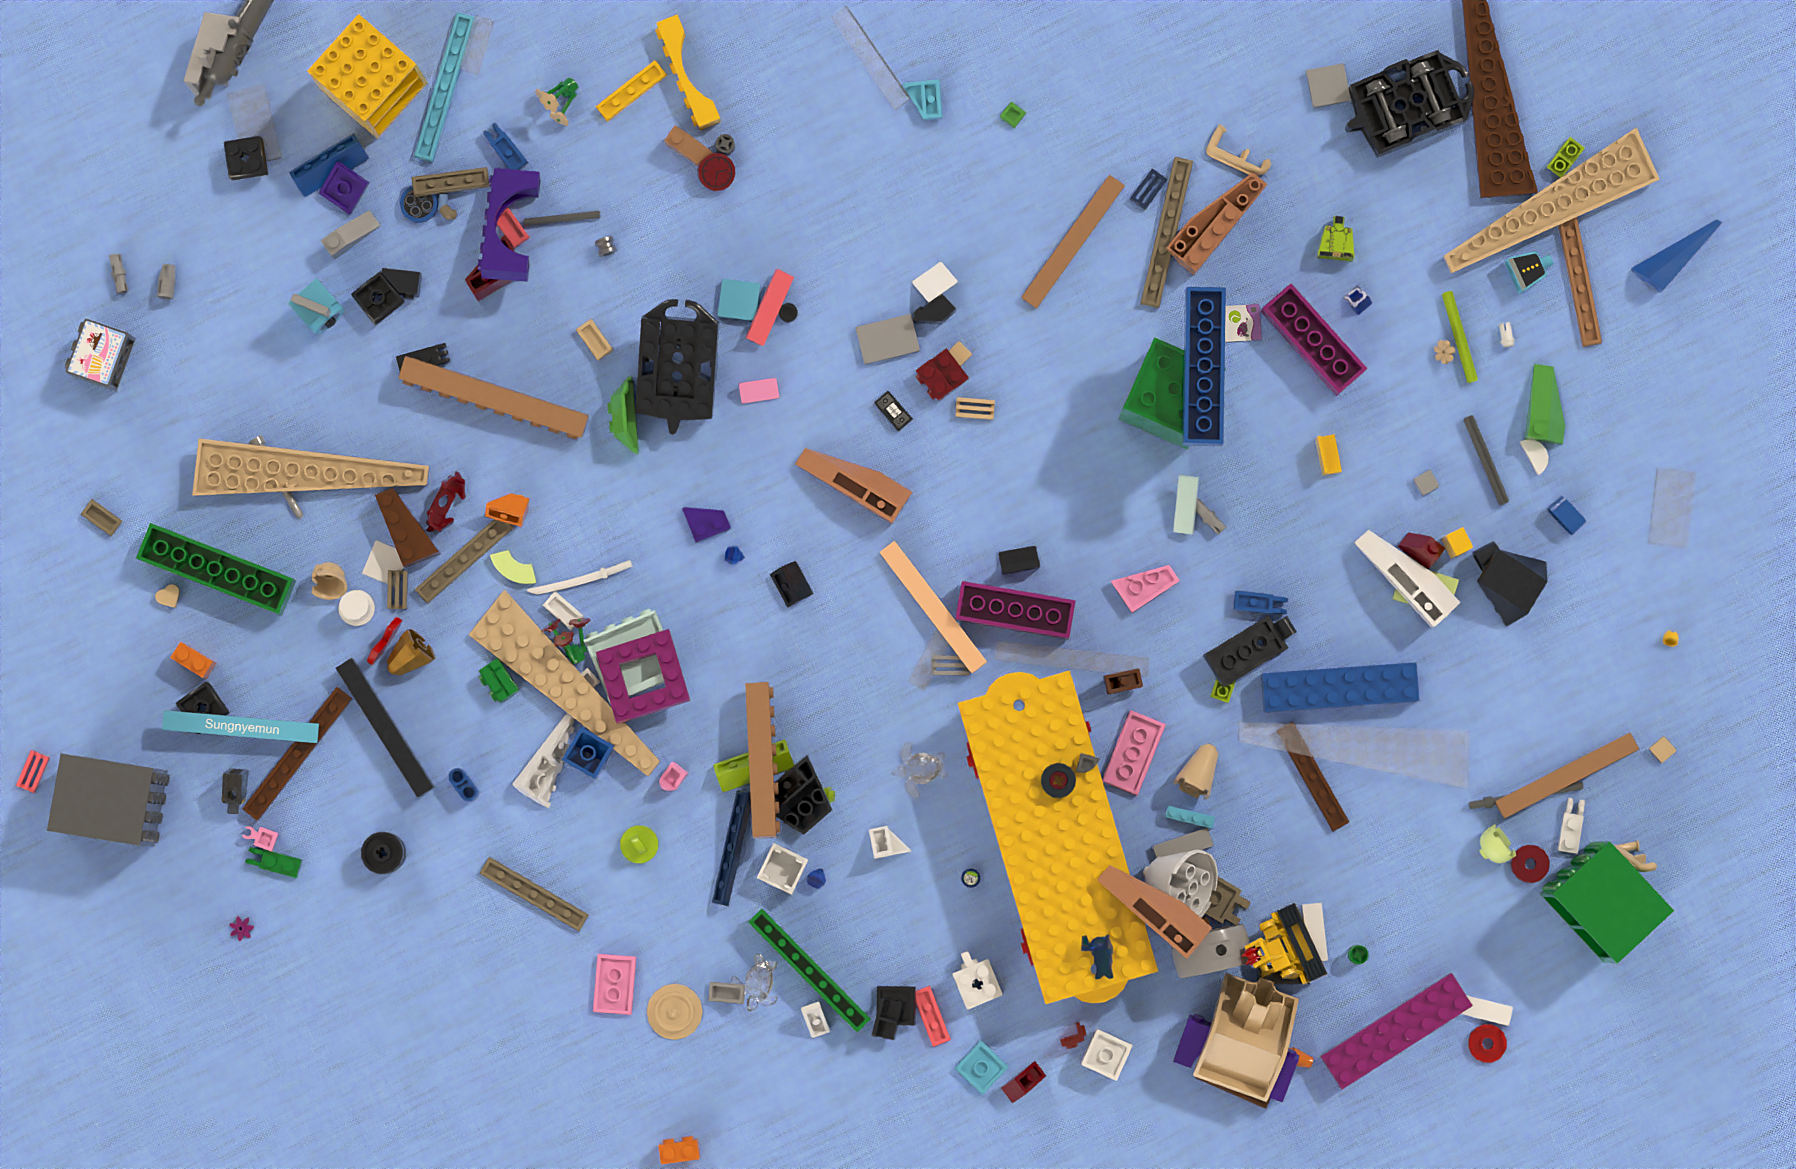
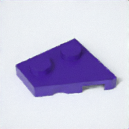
M682 508L696 543L731 529L724 510Z

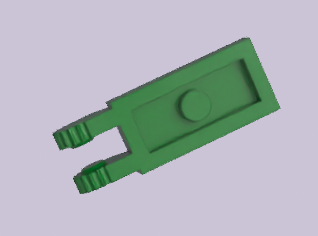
M249 847L248 851L263 856L261 862L249 858L246 859L245 863L290 877H298L302 859L266 849L260 850Z

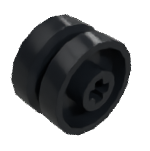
M377 832L370 835L364 841L361 848V858L364 865L370 871L377 874H391L403 866L406 859V847L397 835L390 832ZM382 850L387 852V856L383 857L381 855Z

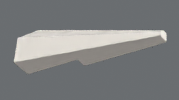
M568 713L565 714L512 784L522 794L546 808H549L551 805L549 799L552 791L556 789L554 783L557 774L561 773L564 761H562V758L569 748L567 742L570 733H573L575 729L573 727L575 718Z

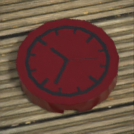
M721 153L708 154L699 162L697 169L698 178L702 185L713 191H721L728 188L734 181L736 174L732 160Z

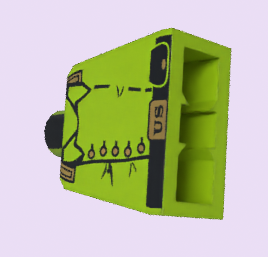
M1333 216V226L1324 227L1316 258L1350 262L1354 260L1352 228L1344 227L1345 217Z

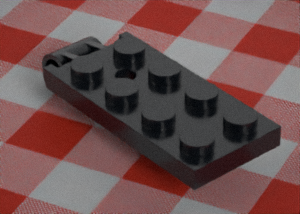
M1268 615L1208 651L1203 657L1222 688L1288 649L1289 647L1284 639L1295 634L1297 631L1288 616L1273 623ZM1259 639L1262 640V641H1263V645H1262V646H1258V645H1257V640H1259Z

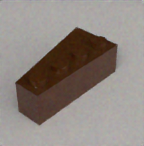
M391 488L375 495L403 567H410L441 554L395 489Z

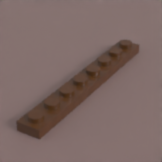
M339 687L335 688L309 722L319 724L318 743L353 699ZM294 741L242 810L259 821L318 743Z

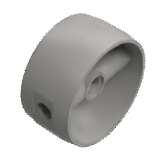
M1244 924L1210 930L1187 959L1171 946L1176 972L1179 978H1186L1245 965L1248 959L1247 957H1242L1246 950L1244 946L1250 943Z

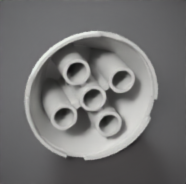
M1192 850L1163 857L1159 856L1150 866H1146L1143 871L1145 883L1182 901L1199 917L1206 913L1212 903L1209 899L1212 891H1216L1218 871L1216 862L1210 853L1203 850Z

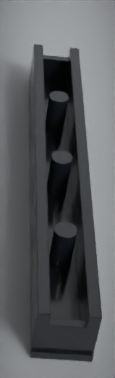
M350 658L337 666V672L416 797L418 798L435 788V785L355 659Z

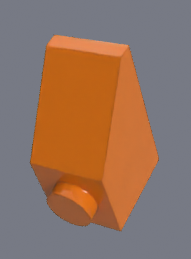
M510 493L486 504L485 517L522 527L528 512L530 498Z

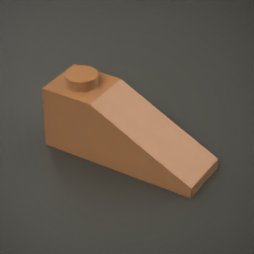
M674 125L664 140L666 146L696 166L699 165V162L704 157L713 153L676 125Z

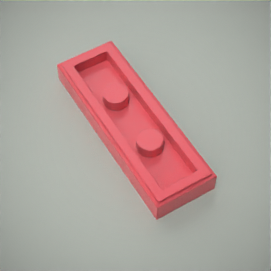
M930 985L917 990L916 1005L932 1046L934 1047L951 1040Z

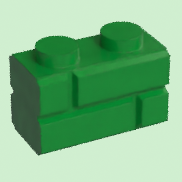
M498 658L479 670L481 675L478 678L484 686H489L491 689L489 694L494 702L499 701V703H503L520 691Z

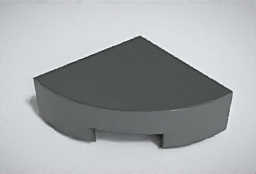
M1081 753L1076 772L1084 773L1090 771L1097 765L1100 758Z

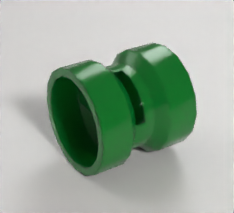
M1353 945L1349 948L1347 956L1352 963L1363 964L1368 960L1369 954L1364 946Z

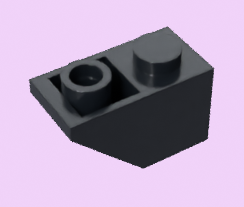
M940 294L924 308L921 306L913 313V322L915 324H943L956 312V308L943 294Z

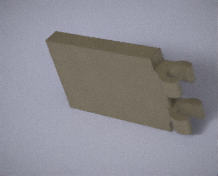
M1218 876L1216 891H1212L1209 899L1212 903L1205 914L1222 924L1226 919L1237 925L1241 919L1232 914L1235 907L1239 904L1247 909L1251 902L1239 896L1242 891L1241 889Z

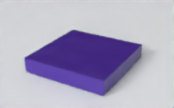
M338 161L318 194L350 215L370 182Z

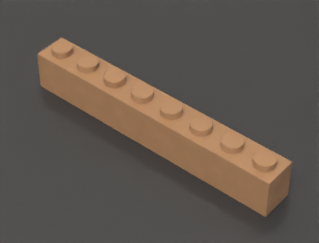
M769 682L745 683L752 834L754 839L777 838V833H780V821H776V813H779V802H775V794H778L779 791L778 782L774 783V775H778L777 763H773V756H777L776 744L772 743V737H776L775 725L771 723V718L775 717L774 706H771L770 699L774 698L773 687H770Z

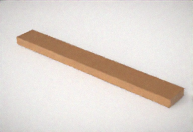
M1109 174L1021 299L1036 309L1039 307L1123 190L1124 184Z
M1575 217L1558 225L1581 343L1582 347L1601 344L1602 339L1578 219Z
M1628 733L1495 801V804L1503 819L1638 751L1639 747L1631 733Z

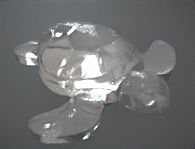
M908 741L902 746L900 751V757L906 765L896 767L892 771V775L897 778L907 776L908 779L905 783L907 793L913 798H919L920 793L916 788V783L926 784L937 776L941 778L948 777V773L943 769V763L941 762L945 758V753L939 752L936 756L928 753H917L912 756L911 749L913 743Z
M759 953L754 956L756 965L746 975V984L742 983L736 976L731 978L732 984L746 985L745 994L749 993L746 1001L748 1011H754L758 1006V1002L763 1006H771L778 999L777 996L768 995L773 986V970L777 967V962L764 961L763 956Z

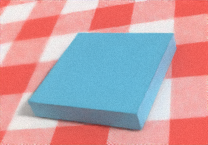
M722 279L718 317L753 321L758 308L761 284Z
M980 1040L954 1069L983 1095L1009 1066Z

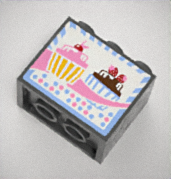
M85 318L84 322H81L79 325V336L72 344L71 350L73 352L71 358H68L65 363V372L74 378L117 392L136 338L127 332Z

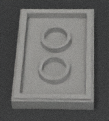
M911 314L855 327L864 365L920 351Z

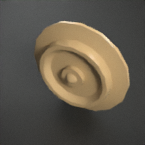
M680 984L665 985L655 991L647 1007L648 1021L653 1030L663 1038L673 1040L686 1038L695 1032L701 1022L703 1013L701 1001L696 993L687 986Z

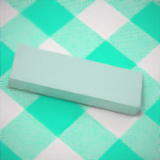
M1179 475L1173 532L1194 533L1199 477Z

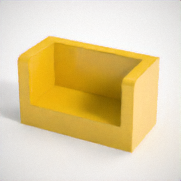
M1464 527L1441 538L1451 559L1473 548Z

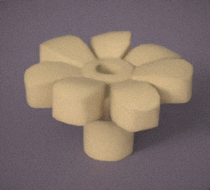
M1448 340L1438 341V346L1434 347V351L1438 353L1435 355V359L1437 361L1441 360L1442 364H1448L1453 360L1452 354L1455 353V348L1453 346L1450 347Z

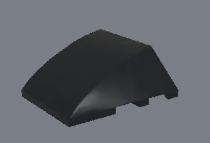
M1499 549L1495 550L1478 578L1477 583L1487 599L1494 605V610L1496 613H1499L1505 626H1509L1528 615L1548 582L1547 564L1543 560Z
M808 755L796 762L774 782H778L779 791L778 794H775V802H779V813H776V817L802 834H806L833 810Z

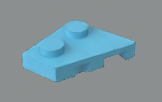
M939 79L903 83L904 88L924 120L943 118L941 83Z

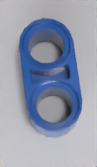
M1560 496L1547 509L1552 517L1571 535L1586 523L1585 518L1563 496Z
M460 768L452 769L449 773V781L460 797L465 801L476 800L479 790L467 772ZM460 771L463 774V779L460 782H455L453 776L456 772ZM468 787L474 790V795L471 798H467L464 794L465 789Z

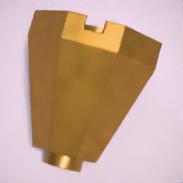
M408 629L401 635L387 659V669L392 675L401 676L427 665L436 659L433 649L430 645L425 646L423 642L426 640L413 629Z

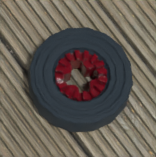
M1062 763L1051 764L1041 775L1043 790L1053 798L1068 796L1076 784L1073 770ZM1058 775V777L1064 778L1061 786L1058 784L1054 785V776Z

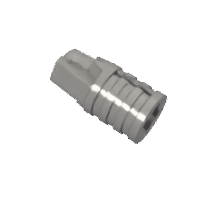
M163 264L158 278L159 283L156 297L174 299L176 283L175 265Z

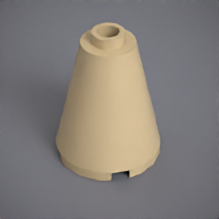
M1208 743L1201 745L1176 776L1174 785L1178 783L1181 791L1193 797L1199 798L1200 795H1203V799H1208L1211 794L1219 754L1216 750L1217 748Z

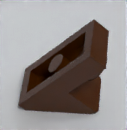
M1139 668L1103 676L1107 695L1143 687Z

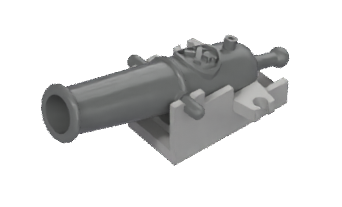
M245 0L235 16L204 12L183 80L196 96L194 98L195 105L203 106L205 99H211L215 85L228 86V81L231 77L238 75L236 68L243 62L245 55L252 45L251 43L254 41L253 38L274 0Z

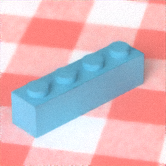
M1167 806L1165 818L1213 829L1215 820L1214 816Z

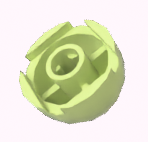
M1496 824L1490 826L1481 835L1480 845L1482 849L1479 851L1485 860L1489 858L1492 862L1499 864L1505 863L1516 856L1515 850H1510L1509 845H1511L1509 839L1499 827L1496 828Z

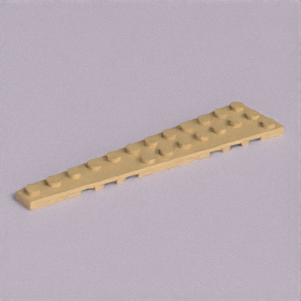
M1637 127L1445 254L1443 257L1450 273L1660 180Z
M199 438L192 496L427 485L429 466Z
M504 590L469 633V636L592 733L614 745L613 749L649 777L660 763V760L625 722L616 723L611 706Z

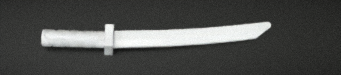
M628 560L605 569L603 567L600 571L581 577L528 588L527 591L538 595L566 589L601 578L607 579L609 575L633 566L631 561Z

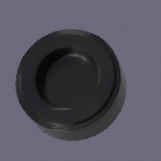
M792 303L783 304L779 310L780 319L786 323L793 322L798 316V310Z

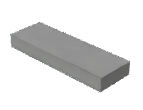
M1204 828L1152 847L1156 858H1158L1159 856L1163 857L1192 850H1203L1214 845L1208 828Z

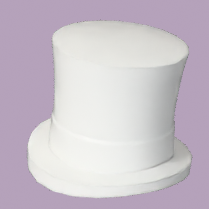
M353 590L343 595L338 611L341 618L347 624L361 626L372 619L375 605L369 594L362 590Z

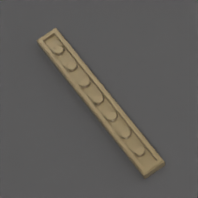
M1174 157L1141 298V305L1159 309L1171 259V254L1166 248L1176 237L1192 169V160Z

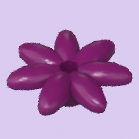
M237 916V924H229L231 928L235 929L230 933V936L238 934V941H242L243 935L251 938L248 931L254 929V926L248 925L249 918L244 919L242 922L241 918Z

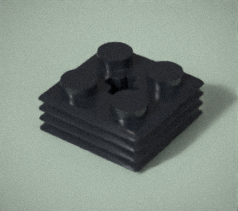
M261 136L230 140L223 143L228 177L232 181L268 175L264 142ZM245 154L250 156V158L247 159V162H244L242 160Z
M381 271L351 293V296L375 325L405 302ZM376 294L382 295L380 302H374Z
M204 682L176 702V706L181 712L225 716L230 713L209 682ZM200 704L207 705L205 712H199Z

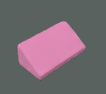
M776 378L739 383L742 404L779 398Z

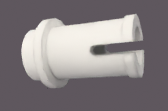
M1510 322L1505 323L1506 331L1504 323L1499 324L1502 339L1500 344H1503L1504 348L1514 346L1516 341L1512 335Z

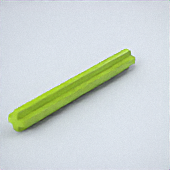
M1452 291L1442 293V298L1467 383L1476 382L1478 377Z

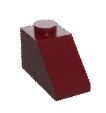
M1409 532L1397 546L1426 569H1429L1446 549L1431 536Z
M1034 1061L1010 1079L1001 1089L1013 1104L1046 1077V1074Z

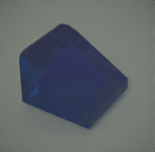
M1358 285L1343 297L1357 315H1360L1372 304L1370 297Z

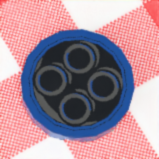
M410 186L403 192L400 198L401 212L412 222H427L434 217L437 211V196L434 194L414 197L413 186Z

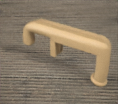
M1218 124L1206 148L1207 155L1248 175L1254 173L1259 176L1267 173L1272 164L1270 159L1264 160L1259 168L1245 161L1250 152L1249 149L1243 150L1239 158L1218 148L1217 145L1224 132H1227L1221 124Z
M1638 840L1636 842L1614 845L1637 871L1651 872L1656 870L1657 865L1654 862L1646 863L1645 854L1633 856L1628 852L1635 850L1639 852Z

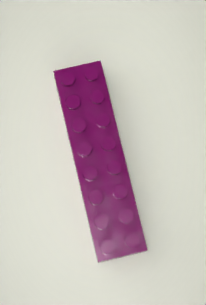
M1449 973L1328 1050L1320 1058L1340 1089L1343 1090L1473 1005L1454 975Z

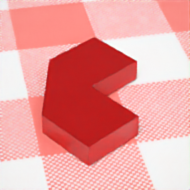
M395 617L387 626L382 639L369 654L367 659L369 664L373 665L384 653L396 635L403 621L402 619Z

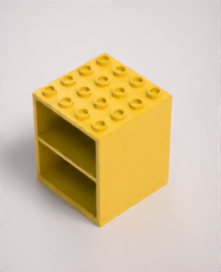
M360 14L352 20L307 70L320 90L376 139L384 133L428 84L417 64Z

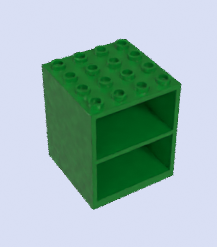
M1154 337L1118 419L1188 450L1190 446H1182L1183 349Z
M1610 841L1590 842L1584 848L1585 852L1580 856L1576 855L1570 861L1571 865L1568 868L1561 869L1556 874L1557 878L1554 881L1547 882L1541 888L1543 891L1540 895L1603 963L1618 964L1671 915L1674 910Z

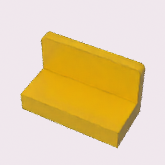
M1335 434L1322 437L1321 435L1317 436L1315 441L1322 476L1342 472Z

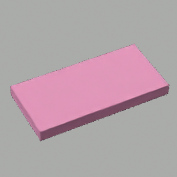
M1130 710L1102 781L1138 796L1166 724Z

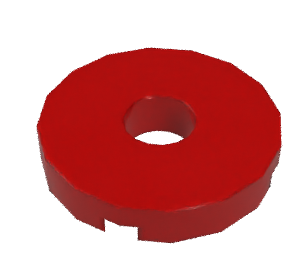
M1482 1024L1470 1033L1468 1048L1476 1060L1492 1063L1499 1060L1506 1051L1507 1039L1504 1032L1498 1027L1491 1024ZM1485 1038H1490L1493 1042L1492 1047L1489 1049H1485L1482 1045Z

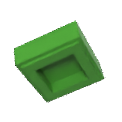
M1010 102L1000 115V118L1015 129L1026 115V112L1013 102Z

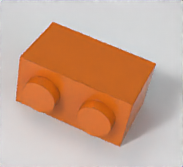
M183 642L178 644L170 657L204 679L208 678L217 664Z

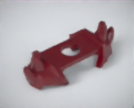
M455 471V476L450 475L446 481L443 480L441 482V487L430 509L426 512L428 516L426 524L429 525L426 529L427 532H441L447 525L453 524L454 518H446V514L457 494L462 500L466 498V481L458 471ZM447 495V504L440 507L439 499Z

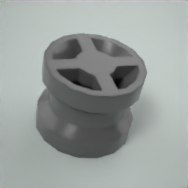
M728 134L720 135L716 139L717 151L724 155L733 153L735 149L734 139Z

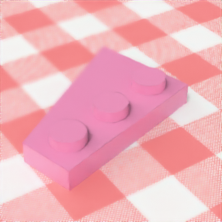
M1170 565L1110 582L1131 613H1133L1180 580Z

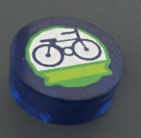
M966 869L961 875V881L968 888L976 887L980 882V874L975 869Z

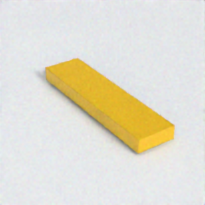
M654 60L595 107L605 120L609 122L663 80L667 74Z

